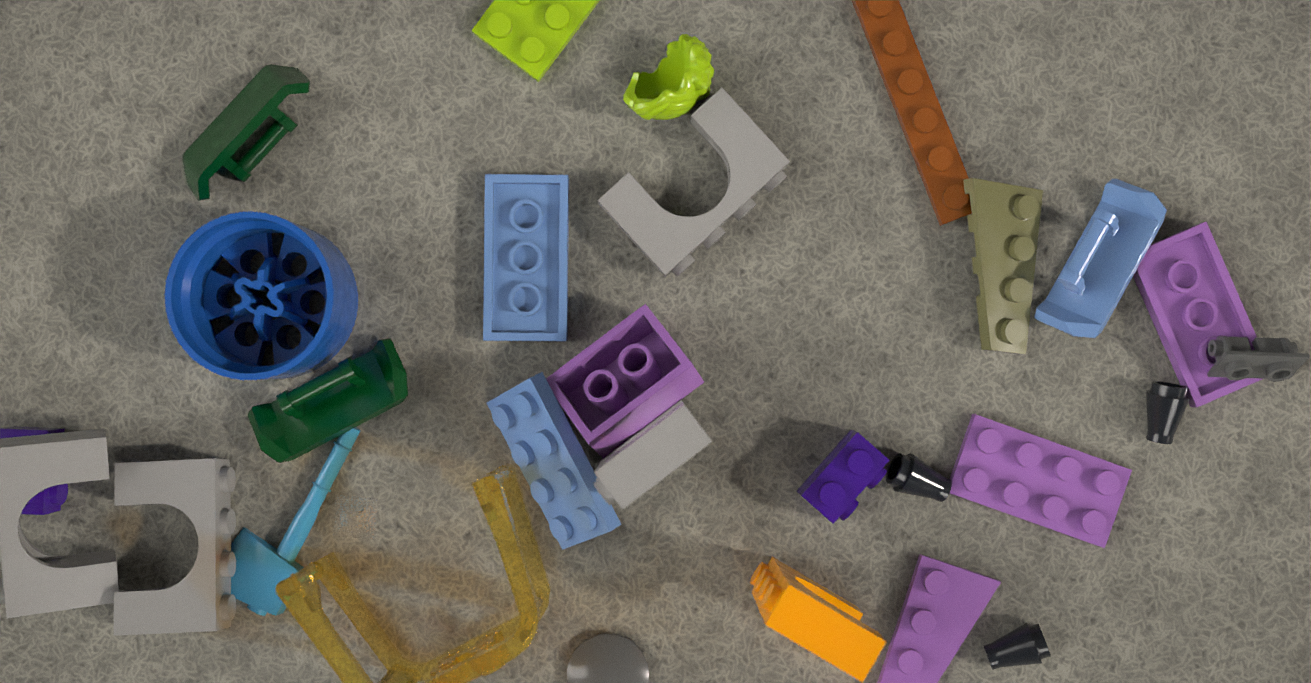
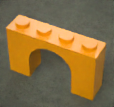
M773 556L768 565L761 562L753 573L750 584L754 586L752 594L765 625L863 683L886 641L878 631L860 621L863 616L861 610Z

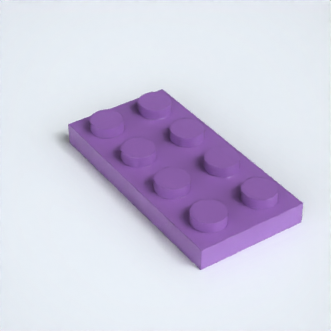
M1207 222L1196 224L1152 243L1133 278L1180 385L1187 387L1186 397L1190 398L1189 406H1202L1262 380L1258 378L1229 380L1225 377L1207 376L1208 371L1216 363L1215 357L1210 356L1208 353V343L1210 340H1216L1218 336L1248 337L1251 350L1254 351L1252 341L1257 337Z
M972 414L950 476L952 481L950 493L1105 548L1132 470Z

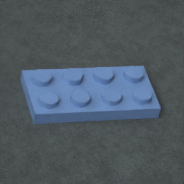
M485 174L483 341L568 342V175Z
M543 372L530 377L487 402L495 425L501 430L511 450L513 460L520 467L530 486L532 497L539 504L549 523L550 531L554 538L558 540L562 550L606 534L621 525L612 505H609L595 488L593 483L596 482L597 476Z

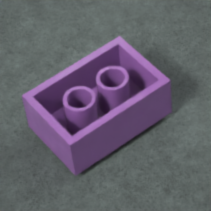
M646 304L546 378L560 405L586 442L602 458H605L704 383L693 364Z

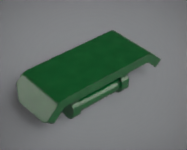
M272 64L263 67L184 152L182 160L186 181L198 201L210 199L209 179L222 165L241 181L246 182L252 175L250 172L288 132H292L298 126L278 107L289 94L309 92L310 80L298 68ZM269 115L275 119L272 125L238 161L231 157Z
M390 338L379 340L371 351L354 360L347 358L339 362V366L291 391L286 390L276 395L277 400L272 403L254 405L248 412V418L261 451L278 463L294 460L402 403L408 396L407 373Z

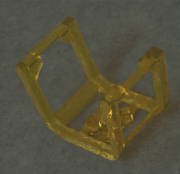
M504 464L487 473L486 476L472 483V487L496 541L520 614L440 655L423 662H413L402 657L362 601L334 552L309 563L306 567L292 573L277 584L276 594L343 683L373 682L322 609L320 587L316 582L319 579L388 670L377 683H418L420 681H423L421 683H468L481 675L484 677L497 671L529 647L538 630L539 621L549 605L551 586L513 465Z

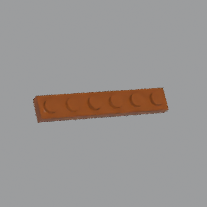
M852 0L939 225L941 226L972 214L970 194H965L963 179H969L899 0Z

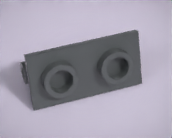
M1218 336L1216 340H1210L1208 343V353L1210 356L1215 357L1216 363L1208 371L1207 376L1225 377L1229 380L1258 378L1268 379L1273 382L1290 379L1310 356L1308 353H1298L1297 344L1290 342L1288 338L1255 337L1252 341L1253 351L1251 350L1248 337Z

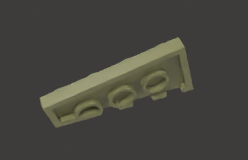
M977 178L963 179L965 194H970L972 211L971 215H967L969 232H974L976 257H972L973 274H977L979 277L980 294L976 296L981 350L1026 354L1043 190Z

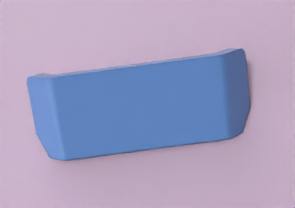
M1111 179L1105 185L1098 207L1047 298L1037 306L1034 315L1035 319L1077 337L1096 338L1103 331L1164 221L1167 209L1153 192L1118 179Z

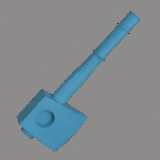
M357 427L340 435L337 441H334L335 445L316 481L312 482L313 486L306 500L295 514L278 548L267 543L245 527L233 540L231 551L234 552L236 557V571L234 576L231 577V594L236 599L248 604L247 608L261 616H265L267 612L275 616L284 613L306 571V568L297 563L295 559L315 523L323 501L328 492H331L330 488L349 452L353 451L351 448L361 431Z

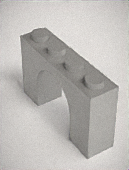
M722 87L690 117V123L717 151L727 169V191L716 207L702 215L692 217L672 214L658 205L629 172L597 200L600 207L664 277L671 272L677 277L682 274L695 261L690 254L701 244H704L709 249L726 233L721 227L732 216L738 221L741 220L757 205L752 199L763 188L770 193L787 177L783 170L790 161Z
M680 400L605 458H602L594 472L598 478H596V482L593 484L609 505L616 501L623 510L712 441L682 400Z
M105 429L0 438V563L3 577L0 578V605L5 604L6 618L114 603V592L119 591L115 549L66 556L52 555L33 546L25 537L20 525V515L25 505L42 490L61 484L110 479Z
M211 458L115 463L114 506L157 504L173 506L185 513L192 521L197 532L199 546L197 558L191 571L177 584L168 588L130 589L114 592L113 636L207 632L231 627V620L234 619L236 614V598L231 594V577L234 576L236 571V557L234 552L231 551V534L234 533L236 527L235 512L231 509V492L235 489L236 476L234 469L230 467L229 459Z

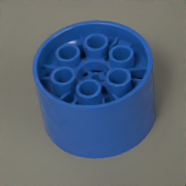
M238 212L221 216L201 226L179 248L171 263L166 279L165 307L170 327L178 343L193 360L204 368L218 375L239 380L286 379L302 376L317 370L329 362L342 349L352 332L357 317L358 291L355 277L348 261L341 251L323 235L275 215L261 212ZM272 233L284 234L279 258L273 252ZM261 252L265 261L258 269V273H254L250 266L251 259L256 253ZM303 255L306 259L307 267L302 275L296 277L291 270V264L297 256ZM225 258L239 273H234L232 277L216 271V268L221 260ZM323 270L325 281L311 285L310 281L317 277L319 271ZM275 280L282 281V283L276 284ZM234 287L236 293L241 296L239 304L231 307L227 296L228 292ZM257 290L267 291V297L277 308L262 305L263 300L259 297ZM320 292L325 298V305L321 312L314 314L309 308V301L313 294ZM288 294H291V302L287 300ZM230 316V319L235 321L219 334H216L212 325L213 320ZM309 319L321 324L316 335L311 327L307 325ZM254 323L259 338L251 346L246 341L245 331L249 325ZM293 326L297 327L301 333V341L294 349L286 341V334ZM272 342L274 365L262 366L265 349Z

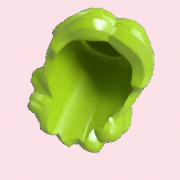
M681 34L678 41L668 43L667 56L661 59L654 72L647 73L643 71L641 73H633L623 95V100L641 118L645 120L675 119L688 113L697 102L706 99L710 95L711 79L714 75V68L710 63L712 54L709 53L705 43L696 36L691 37L688 34Z

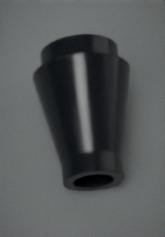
M1152 381L1151 390L1146 391L1147 440L1160 444L1173 443L1174 434L1190 400L1189 397H1186V386Z
M898 453L892 459L886 473V482L893 486L895 492L931 498L939 502H943L948 497L952 487L951 479L942 476L912 453L907 455Z
M1027 623L996 641L983 645L992 670L1000 667L1042 664L1041 659L1051 656L1039 624L1028 627Z

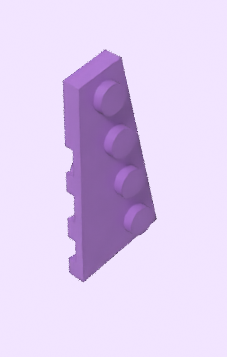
M920 554L877 683H938L1001 581Z

